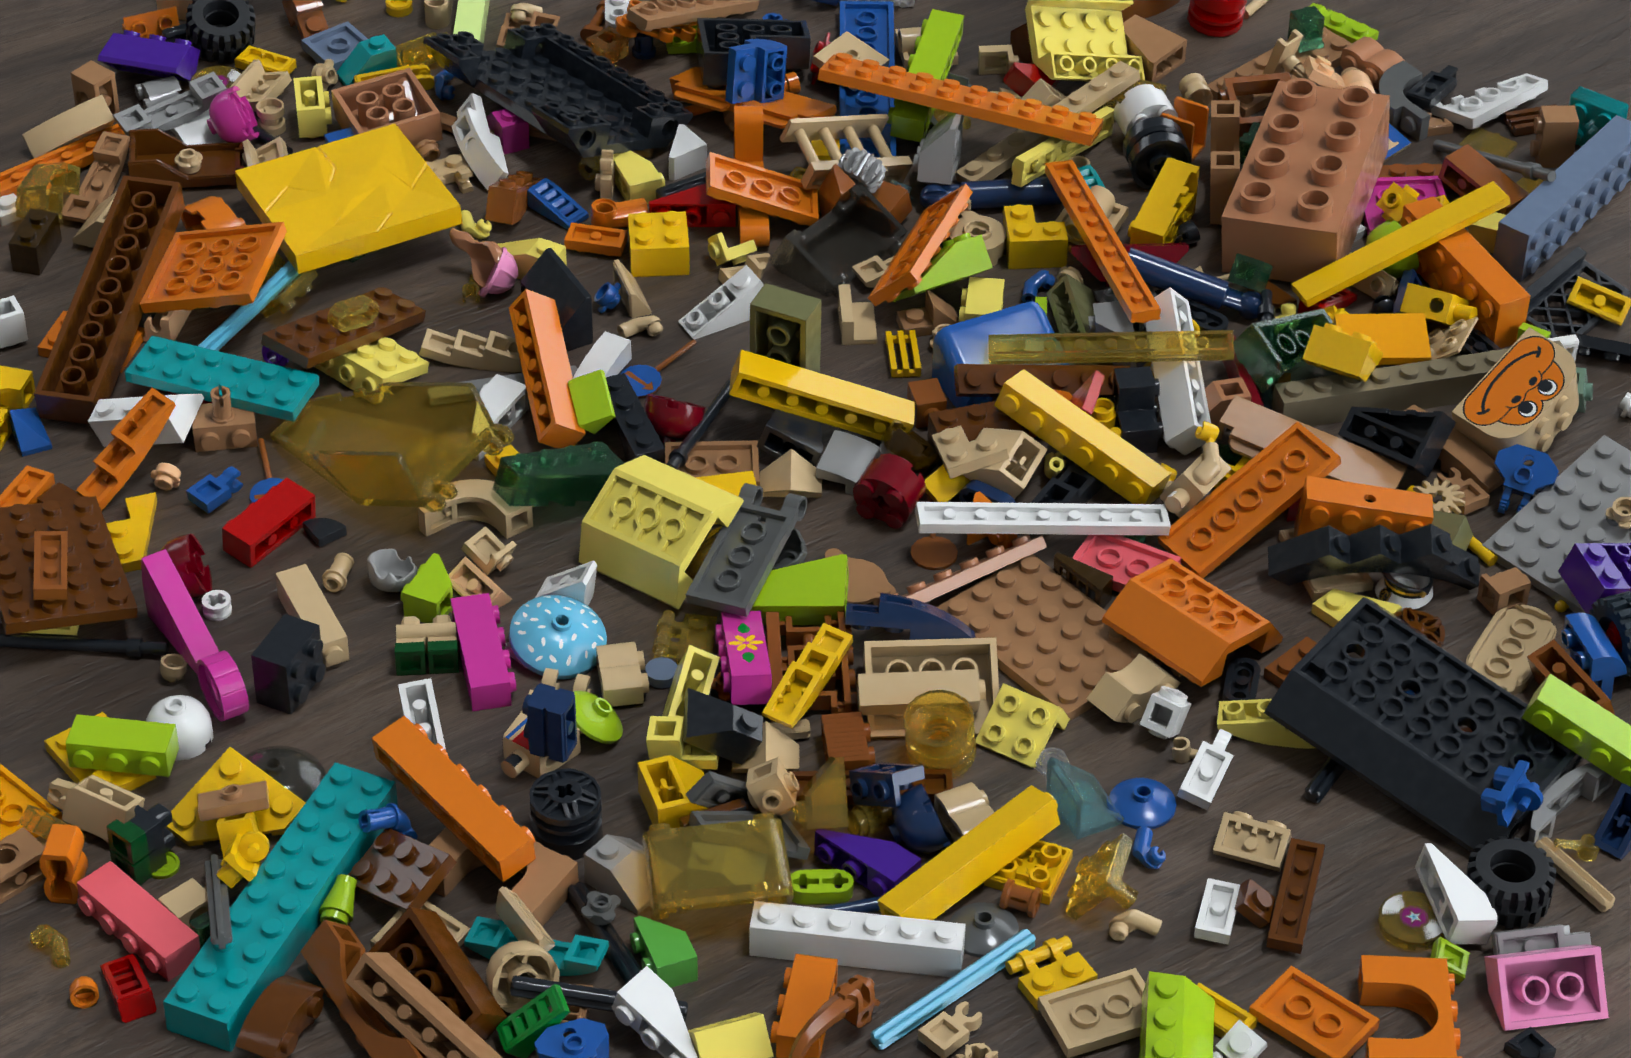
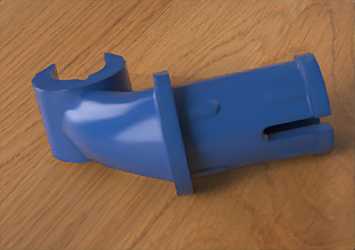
M388 803L385 807L378 809L362 810L359 813V826L363 829V832L367 833L390 828L417 840L418 835L411 827L410 819L395 803Z

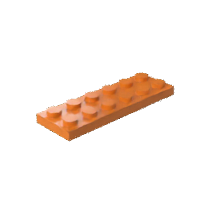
M967 184L962 185L923 211L869 295L868 299L875 307L885 300L887 303L892 302L901 294L903 289L911 290L922 281L921 274L932 265L930 262L931 258L940 252V244L950 236L949 230L960 220L958 215L968 207L967 201L973 191Z
M1297 421L1172 524L1169 536L1159 535L1157 537L1158 542L1169 553L1181 557V564L1187 569L1204 578L1301 498L1306 475L1325 478L1341 464V458Z

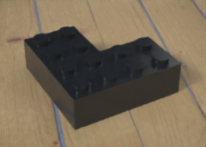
M697 18L696 52L702 83L709 88L721 89L727 85L729 47L744 45L747 39L772 40L787 45L786 70L789 72H801L802 69H809L811 36L806 20Z

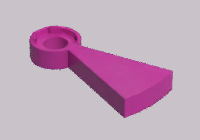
M165 549L141 558L142 583L148 616L198 675L202 692L215 718L222 722L249 710V700L238 667L227 651L219 652L167 550Z

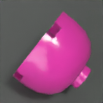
M232 86L216 95L210 104V118L207 119L208 127L213 135L218 134L222 140L233 143L243 142L247 139L251 141L259 136V132L254 133L253 127L258 125L253 109L245 96H238L236 92L240 89L237 86Z

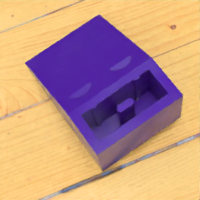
M1575 543L1558 572L1585 613L1589 614V611L1593 609L1591 605L1598 599L1631 591V543Z

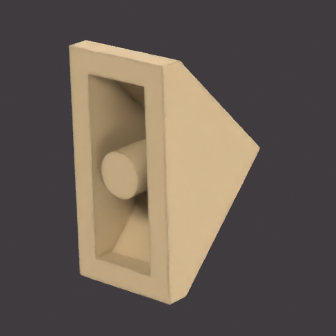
M790 449L760 471V486L763 488V497H786L789 493L807 498H822V479L816 478V467L793 449Z
M765 721L763 722L762 743L742 765L732 761V773H748V769L776 757L780 758L787 771H799V744Z

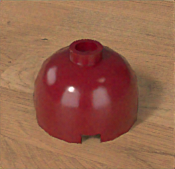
M647 394L643 408L656 433L659 435L661 442L665 443L676 442L677 439H685L689 432L703 420L706 407L686 401L674 400L669 397Z
M194 534L178 536L168 541L161 548L160 551L167 550L192 599L202 597L207 592L212 591L211 571L209 565H203L200 556L205 555Z

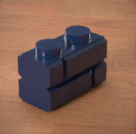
M540 683L531 695L528 694L523 702L522 713L527 715L524 738L529 740L530 754L540 757L549 756V759L563 763L568 760L577 744L575 695L572 691L561 688L555 690L554 686Z

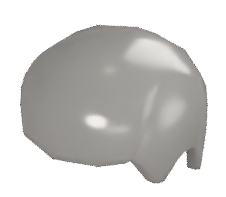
M392 548L379 549L371 553L367 559V570L371 584L385 592H401L403 587L410 583L417 574V567L412 562L411 557L408 556L406 560H402L399 558L397 551Z

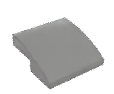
M834 430L816 467V478L846 484L845 493L853 495V487L874 457L875 459L880 457V447L858 436Z

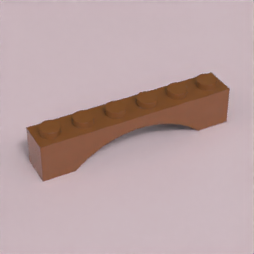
M324 919L300 952L308 962L310 972L317 976L324 986V993L334 1001L340 1010V1017L350 1025L356 1034V1041L366 1049L371 1058H427L408 1039L401 1037L391 1030L381 1018L379 1012L345 982L364 954L365 948L350 926Z

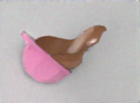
M454 228L450 229L449 236L452 243L460 250L467 252L471 258L473 279L481 288L480 296L485 297L487 293L500 294L512 288L518 277V267L514 257L507 251V248H500L493 241L479 242L468 232L458 231Z

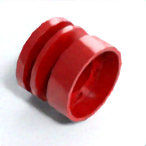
M1190 0L1187 20L1195 30L1207 36H1230L1238 32L1242 27L1247 0Z

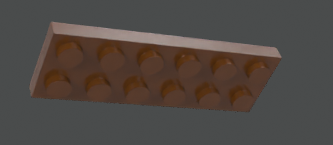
M378 287L362 295H357L352 299L337 303L334 306L319 310L316 313L262 334L261 345L308 369L421 323L425 319L426 310L416 306L411 300L403 299L393 294L388 288Z

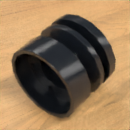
M571 768L547 772L534 781L529 791L531 832L535 841L561 855L570 857L572 860L583 858L584 853L603 838L601 787L594 777L584 771Z

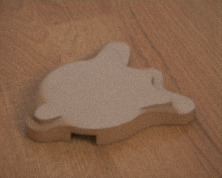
M831 548L825 552V558L843 553L837 548ZM848 557L849 584L847 603L868 604L873 602V605H879L880 593H896L895 588L888 582L885 573L879 566L863 559Z

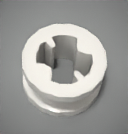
M212 590L203 595L202 606L205 618L211 621H222L231 615V597L226 591Z

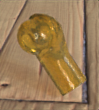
M48 924L38 925L36 930L30 933V941L33 945L37 944V948H43L45 945L51 948L53 965L55 967L64 968L70 964L68 939Z

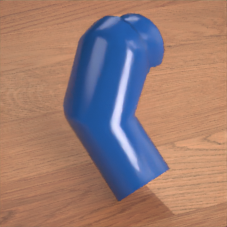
M445 69L434 77L436 96L442 101L444 99L452 100L455 94H452L455 88L452 85H448L453 80L454 75Z
M1039 270L1025 281L1022 293L1023 303L1035 302V297H1037L1038 289L1041 286L1047 290L1050 289V285H1054L1055 277L1049 274L1048 270Z
M1140 827L1136 831L1132 854L1147 869H1158L1166 860V854L1164 850L1158 853V846L1150 847L1153 831L1148 827Z

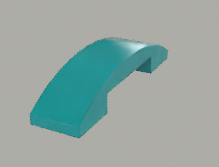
M477 916L464 940V944L472 951L491 959V956L501 946L518 940L503 921ZM575 934L571 943L553 940L555 946L548 953L553 957L554 962L558 966L559 976L589 974L598 970L608 950L609 941Z

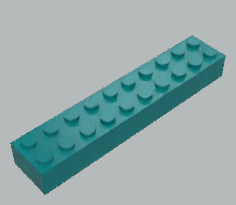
M336 762L333 764L261 864L257 875L246 885L231 906L232 943L226 944V949L222 950L219 949L218 945H213L209 937L164 999L163 1006L168 1031L229 1052L233 1050L244 1021L256 1000L274 980L285 975L321 923L319 909L333 887L337 875H348L353 866L374 843L377 836L383 832L384 829L367 833L363 832V829L359 826V813L362 810L385 807L388 803H395L398 806L395 781Z

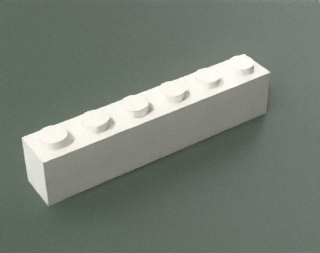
M1168 288L1154 297L1161 308L1160 319L1151 320L1143 324L1147 331V346L1152 360L1151 369L1154 377L1159 379L1160 384L1158 400L1160 406L1159 415L1164 429L1163 439L1170 448H1175L1183 455H1187L1206 443V441L1196 438L1195 432L1198 426H1203V421L1211 423L1189 301L1172 288Z
M754 901L749 927V956L794 960L795 954L838 959V965L952 978L962 970L966 924Z

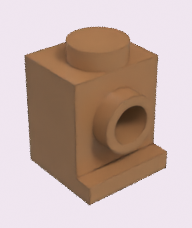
M1517 567L1496 573L1491 577L1485 573L1480 577L1477 599L1494 616L1502 608L1515 609L1516 605H1527L1531 581Z

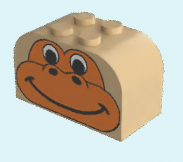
M1529 327L1452 411V419L1456 422L1454 428L1485 451L1494 461L1499 450L1516 444L1540 452L1547 451L1554 437L1561 430L1564 431L1569 427L1579 406L1575 360L1565 348ZM1528 460L1524 465H1529L1532 461Z

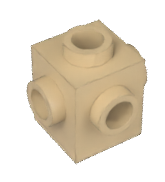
M779 757L748 769L746 787L748 789L749 801L755 809H760L765 819L775 814L778 816L783 815L796 806L797 791H799L798 781L793 772H787Z

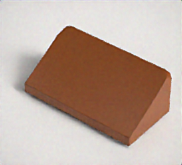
M837 164L832 166L818 190V203L825 222L840 211L855 186V182Z

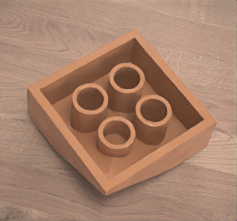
M410 68L331 90L334 116L342 129L351 127L355 135L395 123L414 148L418 142L424 139L435 140L436 142L443 140L440 112Z

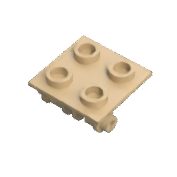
M1478 317L1466 321L1461 319L1452 324L1451 327L1443 330L1437 328L1428 334L1431 360L1448 358L1458 354L1478 321Z

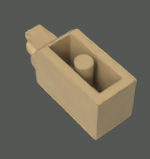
M94 775L85 778L78 784L57 778L50 783L47 794V801L63 810V821L78 826L81 831L94 834L104 839L107 843L109 842L106 826L116 819L125 824L135 817V807L139 805L143 808L145 798Z

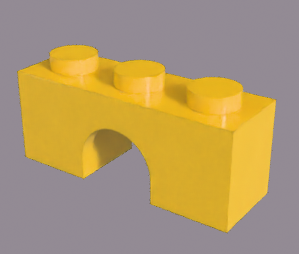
M0 365V451L12 434L8 411L28 408L34 399L35 384L32 371Z

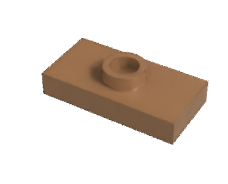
M266 780L245 785L231 784L220 790L198 794V813L200 821L203 822L269 808V790Z

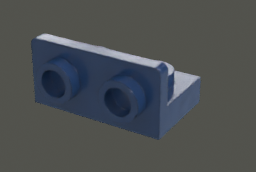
M880 762L849 771L850 791L855 805L901 806L900 790L912 788V782L925 779L923 765Z

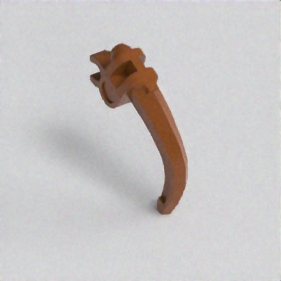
M857 974L851 977L848 983L845 982L838 986L834 995L818 1009L798 1033L792 1045L789 1058H804L812 1044L843 1018L857 1028L870 1023L874 1006H879L880 1001L875 998L874 981L869 977Z

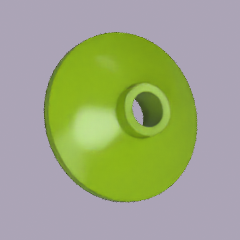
M580 690L574 691L576 727L580 728L582 733L597 742L604 744L617 742L623 734V727L610 703L592 693Z

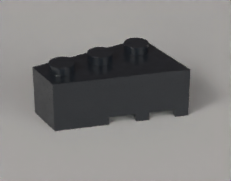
M1352 406L1338 434L1350 443L1406 465L1407 469L1429 477L1456 422L1443 411H1433V413L1417 412L1416 410L1408 409L1406 411H1395L1388 408Z

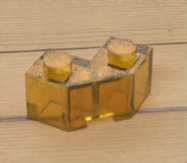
M65 162L34 165L17 188V199L15 202L16 217L24 219L30 209H41L56 212L59 219H62L63 197L70 196V194L80 195V167Z

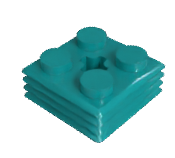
M1579 86L1570 95L1569 106L1575 105L1579 119L1576 145L1583 146L1616 115L1627 119L1629 105Z

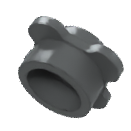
M592 891L587 894L588 902L586 906L582 907L581 913L583 917L588 918L595 925H607L616 918L615 909L621 905V899L617 895L609 896L606 893Z

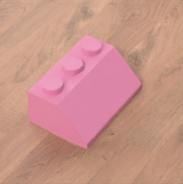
M1585 944L1484 956L1488 993L1504 1031L1529 1028L1530 1026L1540 1027L1609 1018L1600 946Z

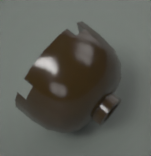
M894 420L881 438V454L887 453L902 457L913 465L911 470L917 476L919 473L922 476L927 475L941 460L939 454H936L937 450L912 429L906 433L901 429L904 424Z

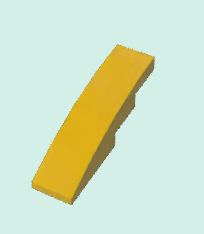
M823 623L812 643L808 642L798 660L791 662L762 711V716L792 729L807 712L838 668L853 643V635Z

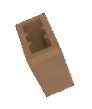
M1136 14L1123 22L1128 55L1142 56L1145 81L1148 84H1155L1185 62L1187 39Z

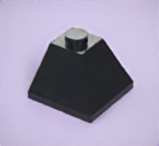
M688 688L685 691L683 742L742 765L762 743L763 717Z

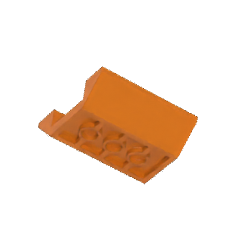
M1171 558L1131 578L1102 618V622L1114 629L1116 633L1123 635L1142 650L1149 652L1165 665L1173 668L1200 687L1222 676L1227 654L1248 644L1251 648L1263 653L1280 644L1283 640V636L1270 621Z

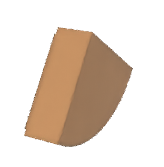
M1427 112L1430 114L1427 137L1453 133L1454 125L1448 119L1444 118L1443 121L1432 117V113Z

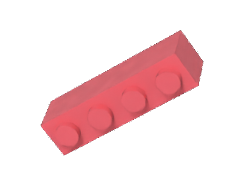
M109 861L77 882L79 893L77 902L81 911L86 916H93L100 922L101 927L108 935H115L130 954H137L144 960L145 965L152 973L158 972L168 982L184 972L200 951L199 935L113 862Z

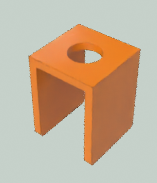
M1177 96L1174 99V109L1178 117L1162 113L1160 117L1171 119L1180 126L1193 162L1206 144L1209 107Z

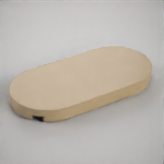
M1516 605L1515 609L1502 608L1495 613L1468 654L1466 664L1512 695L1519 694L1527 688L1533 679L1527 656L1556 638V626L1551 623L1552 618L1539 608L1529 605Z

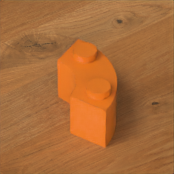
M208 196L186 205L181 216L187 231L246 225L243 218H237L223 199L216 196Z

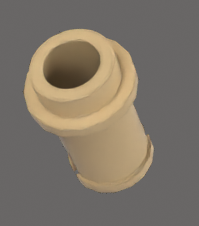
M338 553L330 569L323 573V585L327 590L338 592L346 587L347 576L354 565V559L349 554Z

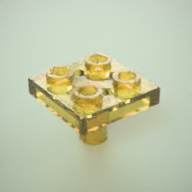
M1122 833L1112 841H1105L1091 857L1085 856L1078 863L1075 870L1077 873L1075 883L1067 894L1069 898L1065 911L1067 915L1076 921L1108 897L1126 910L1134 904L1139 892L1121 880L1134 840Z

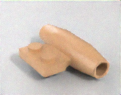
M1308 55L1303 64L1308 79L1323 87L1343 89L1348 86L1358 85L1370 89L1372 93H1375L1368 75L1355 67L1346 68L1340 76L1334 72L1333 67H1331L1332 63L1321 56H1317L1315 59Z

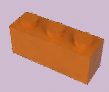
M795 954L793 967H786L783 988L787 989L786 995H779L777 1015L781 1017L779 1022L773 1021L770 1042L776 1043V1058H789L792 1045L798 1033L818 1009L834 995L837 987L838 959ZM826 1032L812 1044L804 1058L821 1057Z

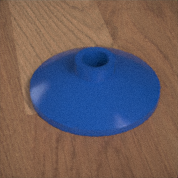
M1132 778L1120 782L1112 789L1109 795L1108 806L1113 817L1125 826L1134 829L1140 827L1155 829L1167 824L1173 818L1176 811V798L1167 786L1156 780Z

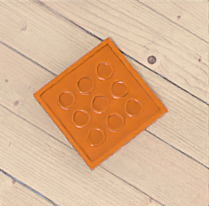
M284 222L176 232L140 302L143 313H164L175 310L189 311L196 308H219L229 305L244 306L253 303L287 232Z

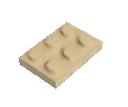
M1133 968L1038 997L1037 1007L1067 1058L1140 1036L1142 994L1145 982L1137 969Z

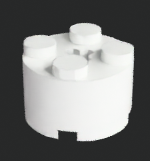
M1150 84L1139 85L1128 90L1124 94L1126 98L1121 104L1117 102L1114 108V119L1124 136L1136 123L1147 118L1160 117L1162 113L1178 117L1177 112L1165 93Z

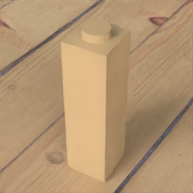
M303 564L277 572L278 597L288 615L320 625V635L323 641V664L329 667L350 660L347 635L308 566Z
M978 669L858 674L857 677L858 712H862V715L978 711L980 700H985L986 698L985 680H979Z

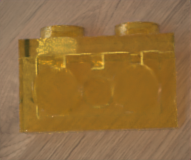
M432 32L395 46L397 67L435 63V59L423 41L424 37L436 36L437 34Z

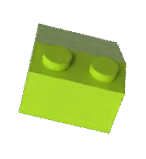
M969 232L943 242V248L930 260L932 265L921 274L922 281L911 290L903 289L901 294L893 301L896 302L926 292V290L942 287L993 268L982 234L971 237Z

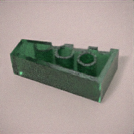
M1324 308L1252 323L1230 346L1236 353L1239 362L1244 365L1261 392L1264 393L1305 363L1302 358L1314 324L1324 327L1325 323L1333 325L1334 323Z
M592 442L577 446L570 445L564 448L544 449L525 454L518 453L512 456L501 457L492 489L509 506H548L549 501L562 504L563 506H575L576 501H591L590 504L592 505L614 468L624 464V462L603 442Z

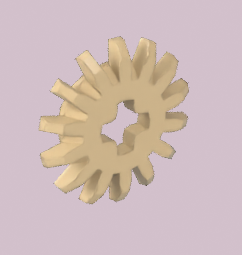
M1434 478V486H1431L1428 481L1424 480L1422 481L1424 488L1421 486L1413 487V491L1431 494L1432 497H1436L1437 494L1442 495L1443 501H1438L1436 504L1433 503L1434 511L1460 514L1461 510L1457 506H1465V501L1460 499L1465 497L1464 492L1457 491L1460 489L1458 484L1449 486L1450 480L1446 479L1440 486L1438 479Z

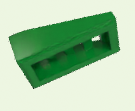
M552 985L508 1016L496 1027L506 1053L520 1058H527L535 1050L534 1042L545 1029L559 1024L570 1013L560 985ZM550 1005H551L552 1010H553L552 1012H550L549 1009H548V1007H549Z

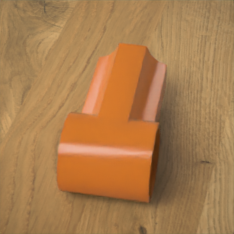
M607 198L597 199L591 205V225L616 229L627 227L628 214L649 213L647 203L644 198L615 202Z

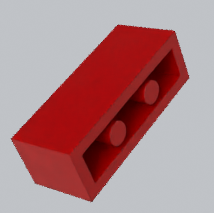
M285 478L278 485L271 487L256 502L249 504L246 510L234 519L229 520L222 527L223 551L252 568L303 528V521L316 517L315 494L289 478Z

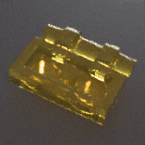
M665 610L656 627L658 637L653 642V659L659 657L676 658L678 666L689 645L712 654L717 616L685 614L683 622H676L674 620L675 613L672 610ZM680 638V641L672 642L670 639Z

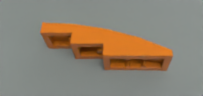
M152 387L110 432L114 439L94 459L93 462L97 468L76 491L84 497L96 496L102 511L143 461L174 410L175 403Z

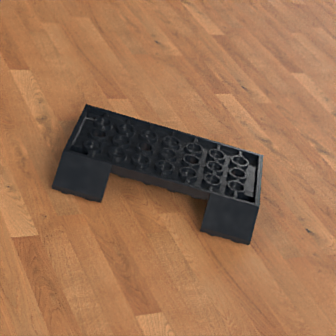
M541 23L540 26L533 27L521 25L520 28L508 29L504 48L497 47L491 51L483 50L484 44L475 39L472 33L466 31H459L458 34L452 35L438 33L436 36L424 37L423 43L441 68L583 158L601 156L602 149L613 150L614 154L666 147L675 138L678 125L683 124L686 126L693 117V113L685 109L682 103L667 98L664 92L646 85V81L628 74V70L613 65L608 58L595 54L590 47L574 41V37L556 30V26L549 23Z
M1364 597L1291 669L1264 714L1469 852H1474L1478 844L1484 845L1485 840L1490 838L1498 840V837L1506 836L1507 839H1512L1524 826L1530 810L1525 812L1517 810L1509 826L1504 827L1498 825L1497 814L1482 811L1481 795L1485 788L1501 791L1494 788L1493 785L1494 773L1498 766L1514 769L1515 764L1519 760L1529 762V770L1526 772V777L1530 783H1537L1539 790L1544 795L1555 781L1574 770L1584 759L1521 718L1528 704L1428 640L1426 635L1385 608ZM1354 652L1361 658H1352L1347 653ZM1411 689L1416 695H1408L1403 690ZM1459 726H1467L1472 732H1464Z

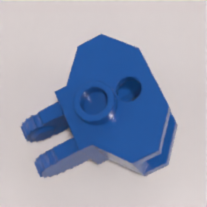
M1519 444L1498 451L1494 464L1504 481V492L1497 512L1505 514V511L1508 510L1512 493L1523 496L1521 504L1517 508V514L1536 494L1540 493L1544 488L1555 484L1556 478L1559 476V470L1548 454ZM1528 460L1534 462L1532 466L1524 465Z
M585 1018L547 1027L534 1042L539 1058H610L609 1034L605 1024ZM566 1032H574L572 1034L567 1035L566 1037L563 1036V1034Z

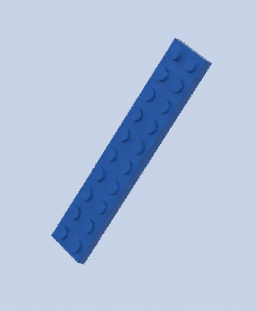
M840 1V36L848 31L890 59L889 68L890 66H895L894 3L891 1ZM840 85V116L888 114L890 107L895 108L894 98L862 90L854 92L850 88ZM886 123L881 134L892 156L896 157V137L890 136L891 124ZM871 137L859 138L863 148L868 153L874 154L875 158L880 157ZM840 139V152L845 154L847 149L851 150L847 139Z

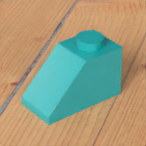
M384 34L359 42L338 69V79L344 86L354 84L355 75L396 68V47Z

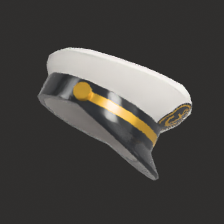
M1382 573L1383 577L1375 587V593L1379 600L1398 604L1402 607V610L1403 608L1417 609L1423 607L1433 598V578L1425 576Z

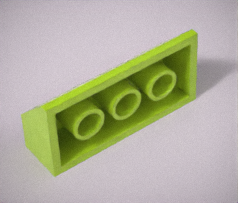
M1149 971L1142 994L1139 1058H1213L1215 1000L1186 976Z

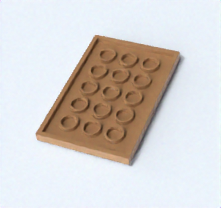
M1034 554L1006 566L937 606V608L951 614L975 632V638H996L998 668L1029 694L1061 707L1070 718L1069 722L1095 706L1087 700V697L1105 672L1114 673L1122 670L1139 653L1154 661L1157 665H1162L1161 660L1142 650L1138 645L1123 635L1116 633L1114 629L1103 623L1102 618L1106 610L1061 575H1058Z

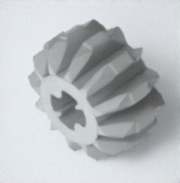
M853 147L851 150L847 149L838 161V166L855 182L853 189L856 193L862 192L864 195L875 193L884 182L886 168L882 165V161L876 159L874 154L868 153L865 149L862 151L856 147Z

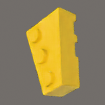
M1170 157L1167 158L1136 219L1132 220L1129 225L1127 236L1130 237V244L1174 243L1178 237L1176 236L1177 228L1182 223L1190 220L1195 213L1199 166Z

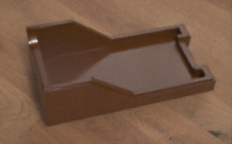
M158 128L128 130L130 137L129 176L180 182L181 188L217 185L234 186L237 185L235 170L246 168L241 166L240 159L243 158L242 153H244L243 142L187 145ZM191 148L202 154L201 169L198 172L184 174L179 171L174 159L183 149Z

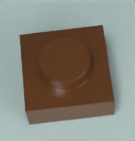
M1249 878L1240 884L1235 910L1258 928H1262L1270 923L1275 897Z

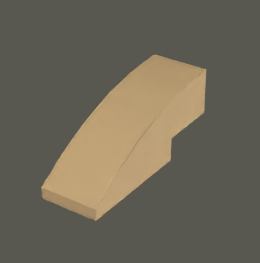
M99 95L41 123L22 134V137L34 159L112 126L114 118L103 95Z

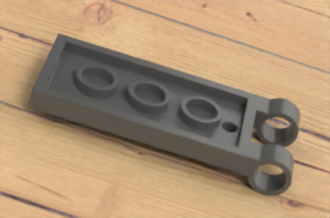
M745 483L738 496L744 502L729 527L722 526L686 593L687 603L747 617L796 522L804 518L807 509V498L805 496L789 493L779 511L761 506L763 499V488L761 486Z

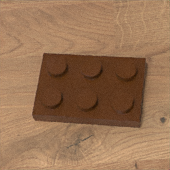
M388 828L384 829L377 836L374 843L353 866L348 875L357 880L355 891L405 913L409 907L420 909L457 862L446 852Z

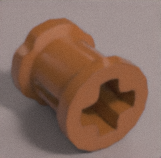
M1008 878L1002 890L999 906L1005 910L1010 907L1027 913L1028 917L1035 918L1042 901L1043 889L1039 887L1030 889L1017 885L1015 880Z

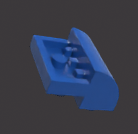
M747 39L744 45L729 47L725 101L731 104L752 100L766 103L783 99L787 45L772 40Z
M1587 613L1565 615L1564 630H1561L1560 634L1563 646L1570 650V657L1611 700L1614 677L1627 674L1626 665L1594 616Z

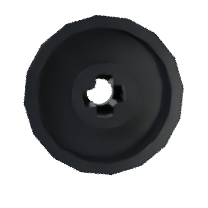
M1151 117L1142 120L1129 129L1123 139V152L1134 181L1142 188L1151 190L1168 157L1192 164V157L1181 128L1171 119Z

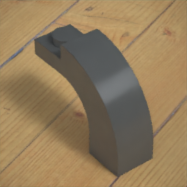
M1403 60L1391 66L1383 73L1379 81L1378 94L1390 95L1389 123L1396 129L1400 128L1417 141H1421L1427 138L1430 114L1410 102L1406 98V93L1422 79L1423 73Z

